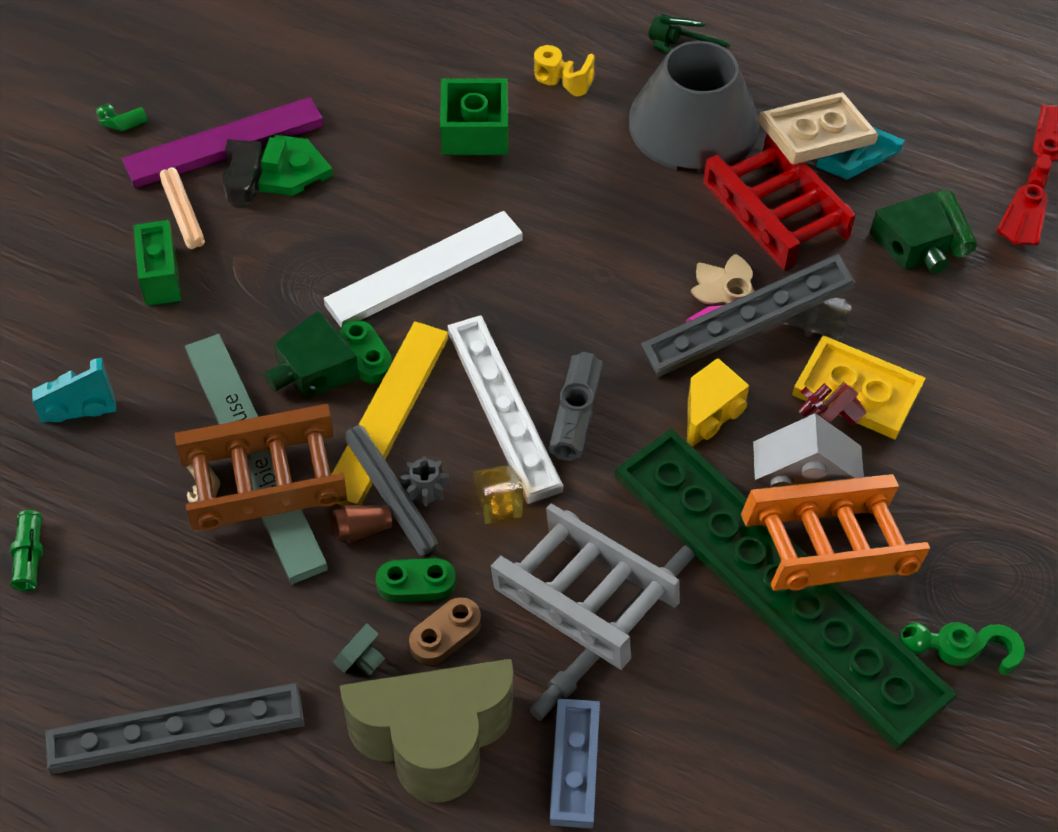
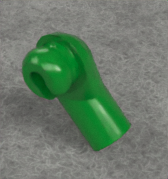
M110 104L101 105L96 109V114L99 117L98 122L105 128L126 131L148 122L147 115L142 107L123 114L115 113L113 106Z

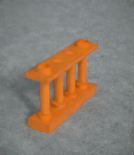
M894 475L751 490L741 516L746 527L767 526L781 558V562L771 582L773 591L783 589L800 590L806 586L898 574L900 576H908L918 572L930 550L928 542L905 543L888 509L899 487ZM868 512L874 514L889 547L871 549L854 514ZM819 518H839L854 551L834 553ZM782 522H803L818 556L798 558Z

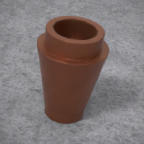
M341 505L340 509L332 511V525L337 541L346 540L349 544L384 529L391 528L392 516L389 506Z

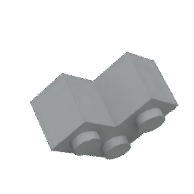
M816 413L753 441L755 481L766 488L864 477L861 445Z

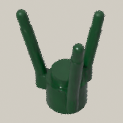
M661 14V16H655L649 28V39L655 41L653 48L661 50L666 54L672 50L667 45L670 43L676 44L680 35L699 41L715 43L722 47H729L730 45L728 41L686 30L679 26L704 27L705 22L700 20L677 18Z

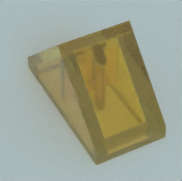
M510 465L472 472L484 524L522 517V480Z

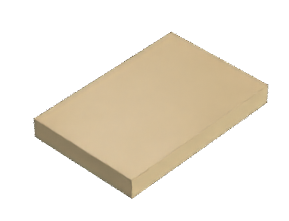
M843 92L762 111L758 118L760 125L792 165L876 143L879 136Z

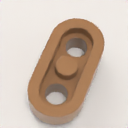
M455 598L448 601L417 625L409 637L412 657L418 663L428 666L437 665L447 659L479 632L481 612L478 605L467 598ZM459 612H464L467 614V616L463 619H457L454 617V615ZM428 636H432L437 639L433 643H425L423 641V639Z

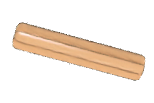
M172 167L168 170L163 169L160 172L161 183L185 244L189 249L202 247L205 243L203 233L178 171Z

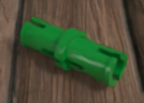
M24 510L17 515L16 539L10 548V555L14 558L10 586L18 591H31L37 587L38 560L43 555L44 547L40 543L43 516L34 510Z

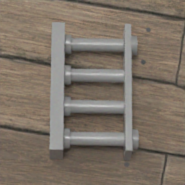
M551 503L546 508L549 533L520 563H512L503 556H500L491 565L494 589L622 670L631 659L630 636L628 633L658 599L673 608L678 606L680 603L679 579L670 570L655 566L583 523L573 512L563 511ZM562 541L580 550L552 582L544 583L532 575ZM593 560L612 570L584 602L576 603L563 595ZM626 579L644 589L642 594L616 623H608L595 615Z

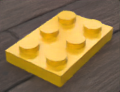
M823 335L796 382L792 396L807 401L808 399L801 391L807 387L812 393H815L825 383L832 392L822 401L824 402L845 382L858 393L856 398L866 410V414L857 424L896 440L923 387L925 377Z

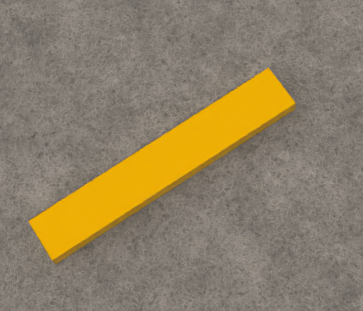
M414 321L359 425L365 428L384 459H386L448 341L447 331ZM347 445L331 475L344 474L348 500L340 501L336 504L362 505L373 483L349 445Z

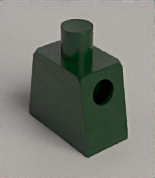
M934 192L875 211L870 234L902 268L909 269L925 264L932 274L940 273L947 268L949 260L945 255L948 253L953 238V230Z
M320 311L312 314L276 341L274 350L278 365L264 372L265 379L274 392L292 383L300 395L305 398H310L359 378L356 355Z

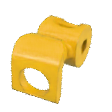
M552 45L541 46L534 53L535 78L539 82L550 86L556 85L562 78L563 87L573 96H582L586 94L594 80V55L589 54L582 69L574 73V62H564L559 48Z

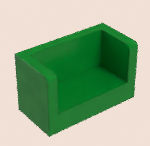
M169 220L133 225L138 280L145 304L156 305L182 301L176 246Z

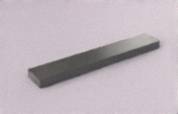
M838 253L641 343V346L656 377L659 378L854 289L855 280Z
M298 682L45 730L47 769L52 775L305 726Z

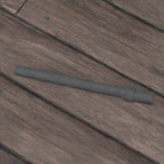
M683 546L664 568L670 570L676 577L695 557V554L689 547ZM642 589L634 597V599L615 617V619L612 622H617V620L625 613V611L633 604V602L642 594L644 589ZM586 648L564 672L559 671L547 683L548 689L529 708L531 715L541 721L558 703V699H567L577 689L576 683L596 663L600 656Z

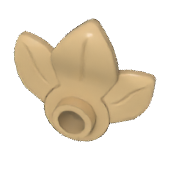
M737 254L729 258L724 269L705 263H698L696 279L699 285L693 287L691 293L697 300L705 304L726 305L754 292L751 285L753 271L749 264Z

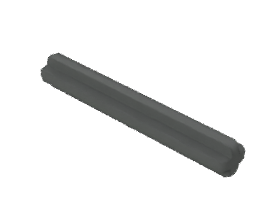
M357 425L347 430L345 441L385 503L389 506L392 514L418 554L425 556L432 553L437 548L438 540L365 428Z

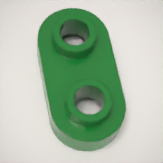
M351 321L345 324L340 329L339 336L357 357L359 378L370 384L381 383L392 364L391 354L373 327L367 322ZM372 359H378L375 362H370Z
M440 558L391 560L381 565L376 573V586L379 595L389 602L439 601L449 597L455 590L456 574L453 566L448 561ZM432 573L442 574V576L437 579L429 577V575ZM399 574L402 576L399 580L389 579L392 575Z

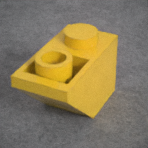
M718 358L691 377L688 395L687 443L692 447L702 439L708 440L712 438L723 423L730 418L733 420L738 418L745 411L748 404L746 400L750 385Z

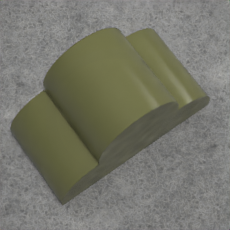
M505 659L340 685L349 737L353 745L363 755L377 761H395L396 773L400 783L414 797L434 803L453 800L464 794L476 780L480 767L479 747H484L498 740L511 723L513 715L512 660Z

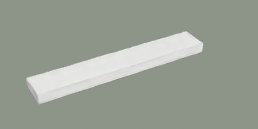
M503 210L325 297L324 305L342 328L351 321H361L522 241L523 232Z
M482 315L448 325L450 339L527 504L562 493L563 484Z

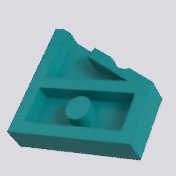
M874 128L879 134L875 144L818 158L816 167L847 180L900 153L905 140Z
M102 358L90 361L91 369L77 376L73 371H69L59 376L53 382H46L32 389L33 404L41 423L61 422L65 419L85 416L95 417L105 413L117 412L116 399Z

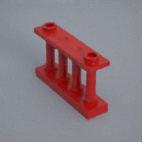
M767 132L763 151L744 161L730 166L718 155L706 160L703 179L705 186L784 271L796 265L801 243L831 228L844 240L850 238L856 216L852 208L847 203H844L805 162L792 165ZM768 163H771L781 173L752 188L746 186L739 178ZM789 184L801 194V196L773 210L767 208L760 201L761 198ZM809 206H812L822 216V218L794 232L789 231L780 222Z

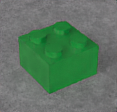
M441 78V155H508L507 78Z

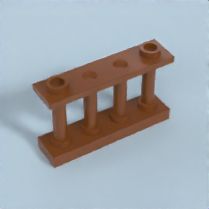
M328 404L174 433L182 467L192 464L194 469L198 502L185 504L192 531L200 529L213 530L225 524L315 506L328 507L337 502L348 500L344 474L331 475L323 439L334 437ZM308 443L315 478L292 483L285 447ZM270 450L277 486L253 491L247 454ZM232 457L238 494L214 498L208 462Z

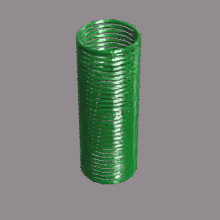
M951 190L937 192L935 195L938 201H940L939 203L943 207L942 209L945 215H947V220L953 230V238L950 244L952 254L955 257L970 255L977 248V242L954 193Z

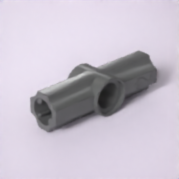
M581 351L580 354L572 355L565 385L560 392V405L549 445V453L554 454L558 460L571 462L582 456L588 426L592 421L593 405L603 367V361L598 359L593 353Z

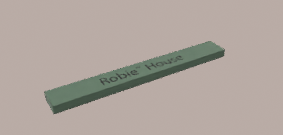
M220 334L185 346L188 358L218 424L258 417ZM270 450L247 454L253 491L277 486ZM302 509L261 517L291 585L328 570L327 562Z

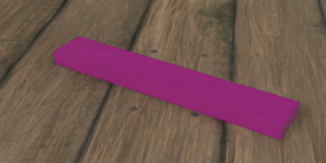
M311 97L123 157L122 161L135 189L161 180L160 172L163 169L168 170L172 167L178 171V174L265 146L269 138H275V135L293 137L323 127V118Z

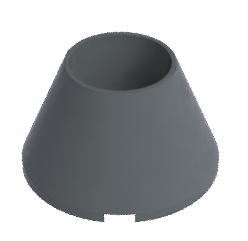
M706 41L686 42L673 48L636 96L629 112V131L634 143L642 153L654 162L677 171V166L695 168L697 173H704L706 160L715 155H718L730 166L743 160L752 151L757 142L760 123L758 122L759 115L735 57L724 47Z

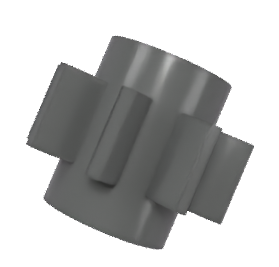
M423 456L422 459L416 460L414 463H406L407 474L400 476L401 485L404 489H407V494L412 501L415 499L423 503L424 506H428V503L436 499H444L443 488L449 486V474L442 473V461L435 463L433 460Z

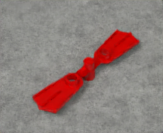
M1042 105L1033 145V152L1038 157L1036 164L1030 172L1027 180L1028 185H1024L1017 190L996 230L998 234L1007 238L1014 245H1039L1048 201V196L1043 189L1050 176L1052 162L1058 161V106Z

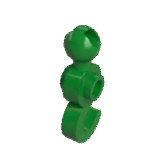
M914 622L906 625L900 632V641L915 655L922 654L928 649H936L940 659L953 666L966 665L978 657L988 644L999 643L1008 651V656L1002 660L998 668L999 673L1002 675L1014 672L1020 665L1025 652L1024 643L1019 634L1010 627L1001 624L989 625L982 628L976 634L971 627L960 622L944 625L939 633H933L926 625Z

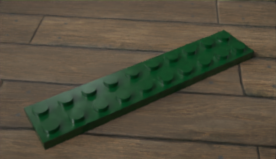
M672 428L615 469V478L685 546L689 547L697 558L896 751L954 701L957 693L838 582L806 586L800 590L783 589L773 591L771 582L781 562V558L767 526H745L741 513L747 498ZM790 539L798 558L810 557Z

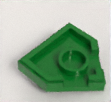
M275 135V138H269L261 160L262 174L258 187L259 192L294 196L304 191L305 186L317 180L322 182L333 177V169L308 139Z

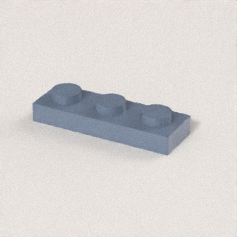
M558 699L550 826L593 829L600 701Z

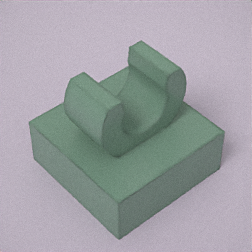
M366 623L332 663L345 673L355 662L362 672L370 676L385 659L380 652L369 646L379 633Z

